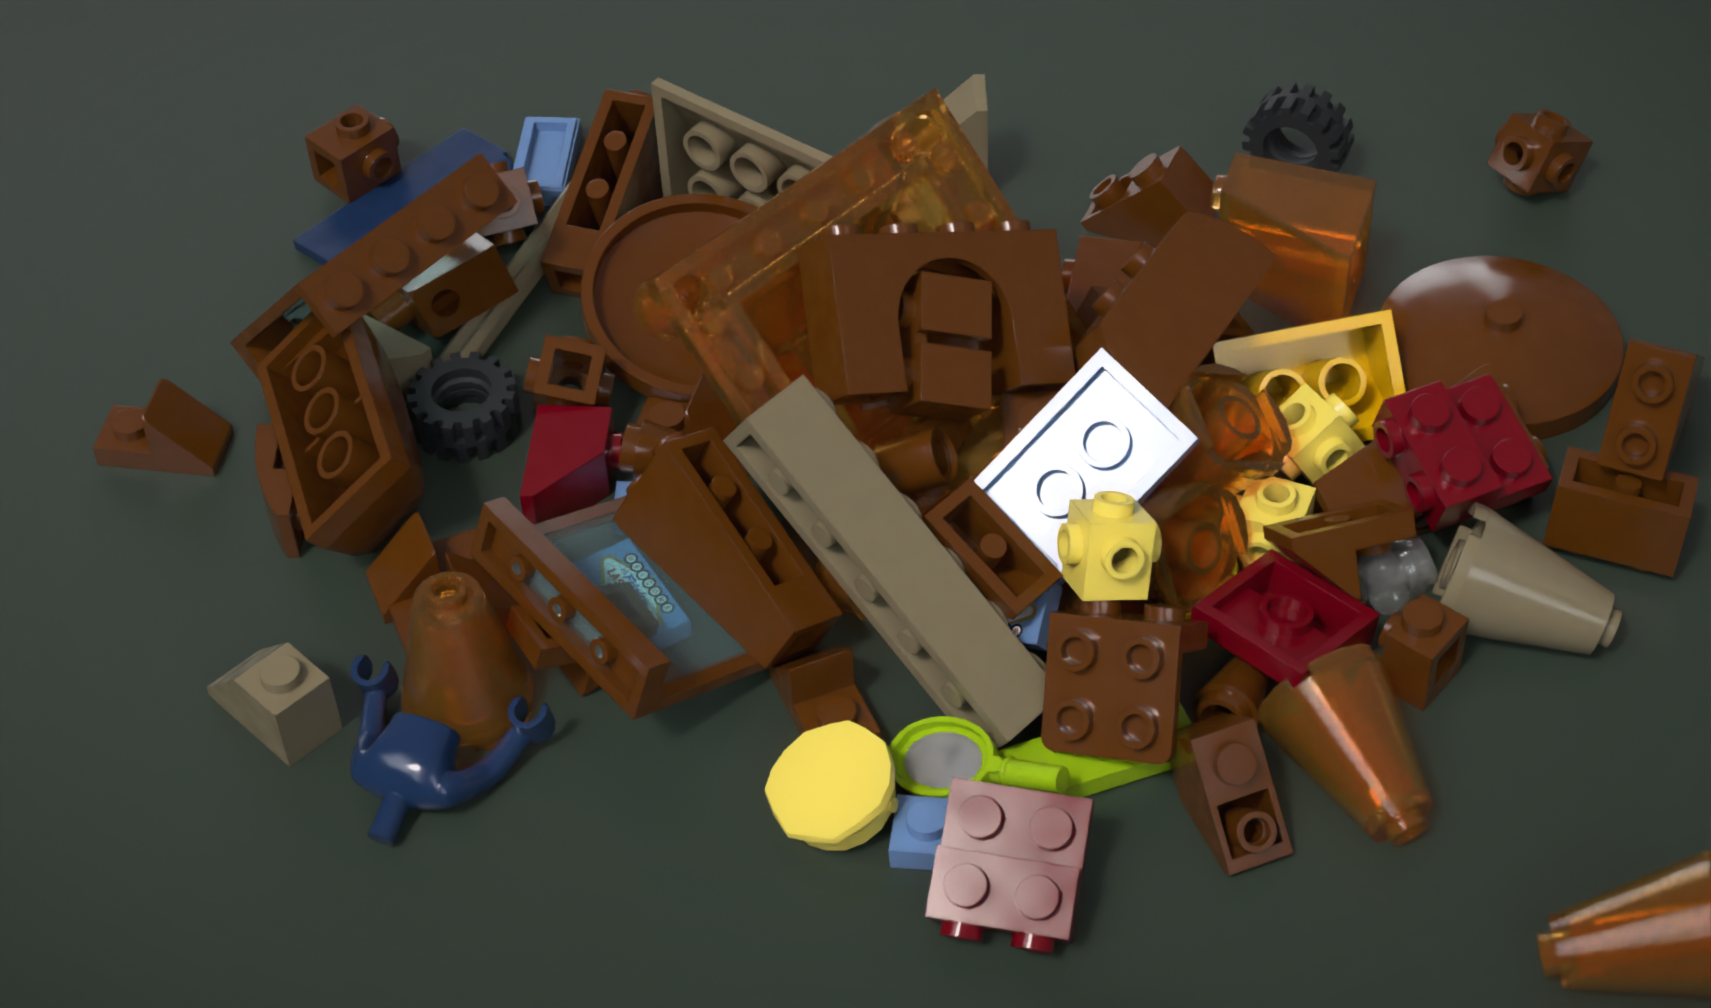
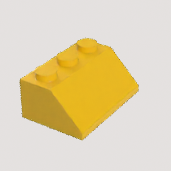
M1391 309L1216 341L1197 367L1198 375L1222 370L1229 379L1218 438L1232 467L1271 460L1267 453L1275 445L1260 429L1259 425L1305 383L1322 399L1326 400L1334 393L1359 419L1351 429L1362 442L1374 440L1372 424L1383 400L1406 392Z

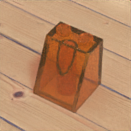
M1235 153L1227 175L1218 174L1216 176L1211 194L1210 208L1219 211L1218 219L1259 240L1278 256L1248 299L1294 326L1350 316L1366 270L1377 180Z

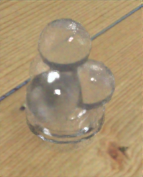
M1417 534L1415 537L1392 542V549L1388 552L1376 555H1361L1358 560L1361 600L1358 601L1365 604L1369 594L1371 605L1376 611L1384 615L1391 616L1397 611L1402 612L1403 607L1409 602L1410 598L1412 600L1419 598L1422 593L1426 594V587L1438 582L1437 571L1430 553Z

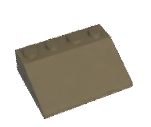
M659 77L651 83L663 197L698 193L721 195L747 202L779 219L793 231L804 246L820 239L823 228L834 225L858 224L860 225L861 234H878L879 228L889 225L887 219L850 164Z

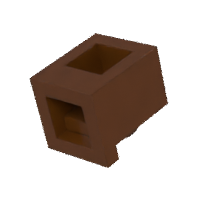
M1422 593L1418 599L1411 600L1405 604L1402 613L1399 611L1395 612L1385 623L1378 639V646L1383 648V653L1367 671L1366 679L1424 712L1460 671L1469 618Z

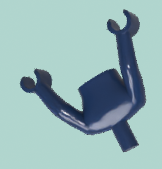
M367 655L357 656L352 662L350 672L351 677L364 694L359 734L351 755L350 773L351 778L357 785L382 799L368 831V837L380 844L392 846L409 808L422 810L450 809L492 788L502 780L529 743L538 744L551 737L555 731L556 721L549 705L544 703L541 706L538 717L533 721L525 722L528 716V703L522 696L513 698L507 712L512 724L510 729L503 735L494 749L481 761L462 770H456V754L461 737L449 726L419 715L398 712L395 713L385 728L387 699L395 694L399 685L397 672L390 661H386L379 676L369 680L372 675L373 664Z

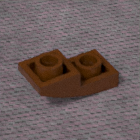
M257 424L255 437L256 470L271 527L279 546L287 558H300L304 532L273 424Z

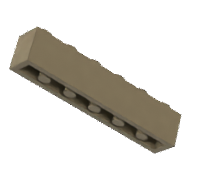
M804 374L747 417L723 440L946 716L966 719L980 726L995 742L996 747L999 748L1011 741L1043 712L1045 663L1037 655L1029 652L1008 627L1006 616L994 602L985 599L965 574V568L960 558L951 549L942 546L922 521V515L917 505L909 497L899 493L880 469L874 452L852 435L837 416L836 408L831 399L820 389L814 388Z

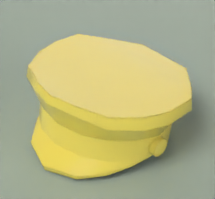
M850 720L827 724L802 733L783 751L774 764L764 789L773 815L787 837L802 840L809 846L825 851H846L866 843L883 828L890 814L895 813L898 808L895 790V767L889 747L885 741L868 729Z

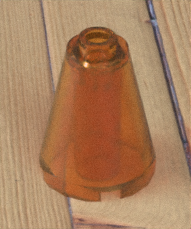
M1218 363L1199 366L1181 383L1180 392L1178 389L1176 398L1168 407V410L1200 440V443L1140 504L1157 522L1160 529L1167 528L1272 477L1285 464L1283 463L1284 456L1291 451L1292 438L1287 420L1274 399L1264 389L1256 396L1240 382L1247 375L1235 368Z
M1202 480L1156 487L1140 504L1157 522L1162 539L1159 560L1152 563L1148 597L1162 604L1186 607V613H1192L1194 604L1235 576L1232 573L1237 553L1247 555L1249 541L1246 517L1236 496L1228 489H1221L1214 485V483Z
M440 572L421 582L413 595L401 691V708L403 713L419 715L449 726L461 737L459 746L474 745L476 752L492 749L512 726L507 712L513 698L519 696L525 698L528 703V716L525 722L529 720L533 708V677L479 583L472 576L462 572Z
M1366 644L1342 647L1306 664L1312 676L1297 687L1293 688L1287 678L1278 684L1263 700L1257 713L1265 733L1374 842L1389 840L1393 846H1398L1411 841L1423 833L1429 826L1426 817L1433 810L1434 804L1385 662L1377 651L1373 652L1371 647Z
M1711 850L1701 851L1547 916L1549 931L1535 933L1544 976L1559 975L1562 989L1711 997Z

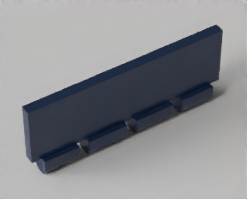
M461 128L402 167V171L351 204H346L293 239L295 249L324 265L480 152L489 164L508 161L510 170L513 169L514 165L510 161L506 150L465 128Z

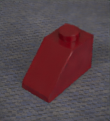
M538 405L520 491L522 514L533 525L594 506L610 496L614 470H619V458L624 433L615 432L612 407Z

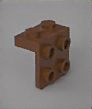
M1080 599V608L1050 612L1041 732L1044 746L1051 751L1156 765L1170 762L1176 753L1183 653L1207 649L1209 621L1185 619L1186 607L1168 604H1145L1144 614L1121 612V600L1082 601Z

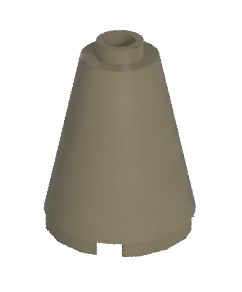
M1477 502L1473 503L1467 512L1478 520L1473 529L1463 525L1459 526L1432 590L1433 594L1442 597L1441 604L1469 618L1466 635L1590 655L1597 644L1607 648L1614 638L1622 616V611L1613 607L1615 594L1489 507Z

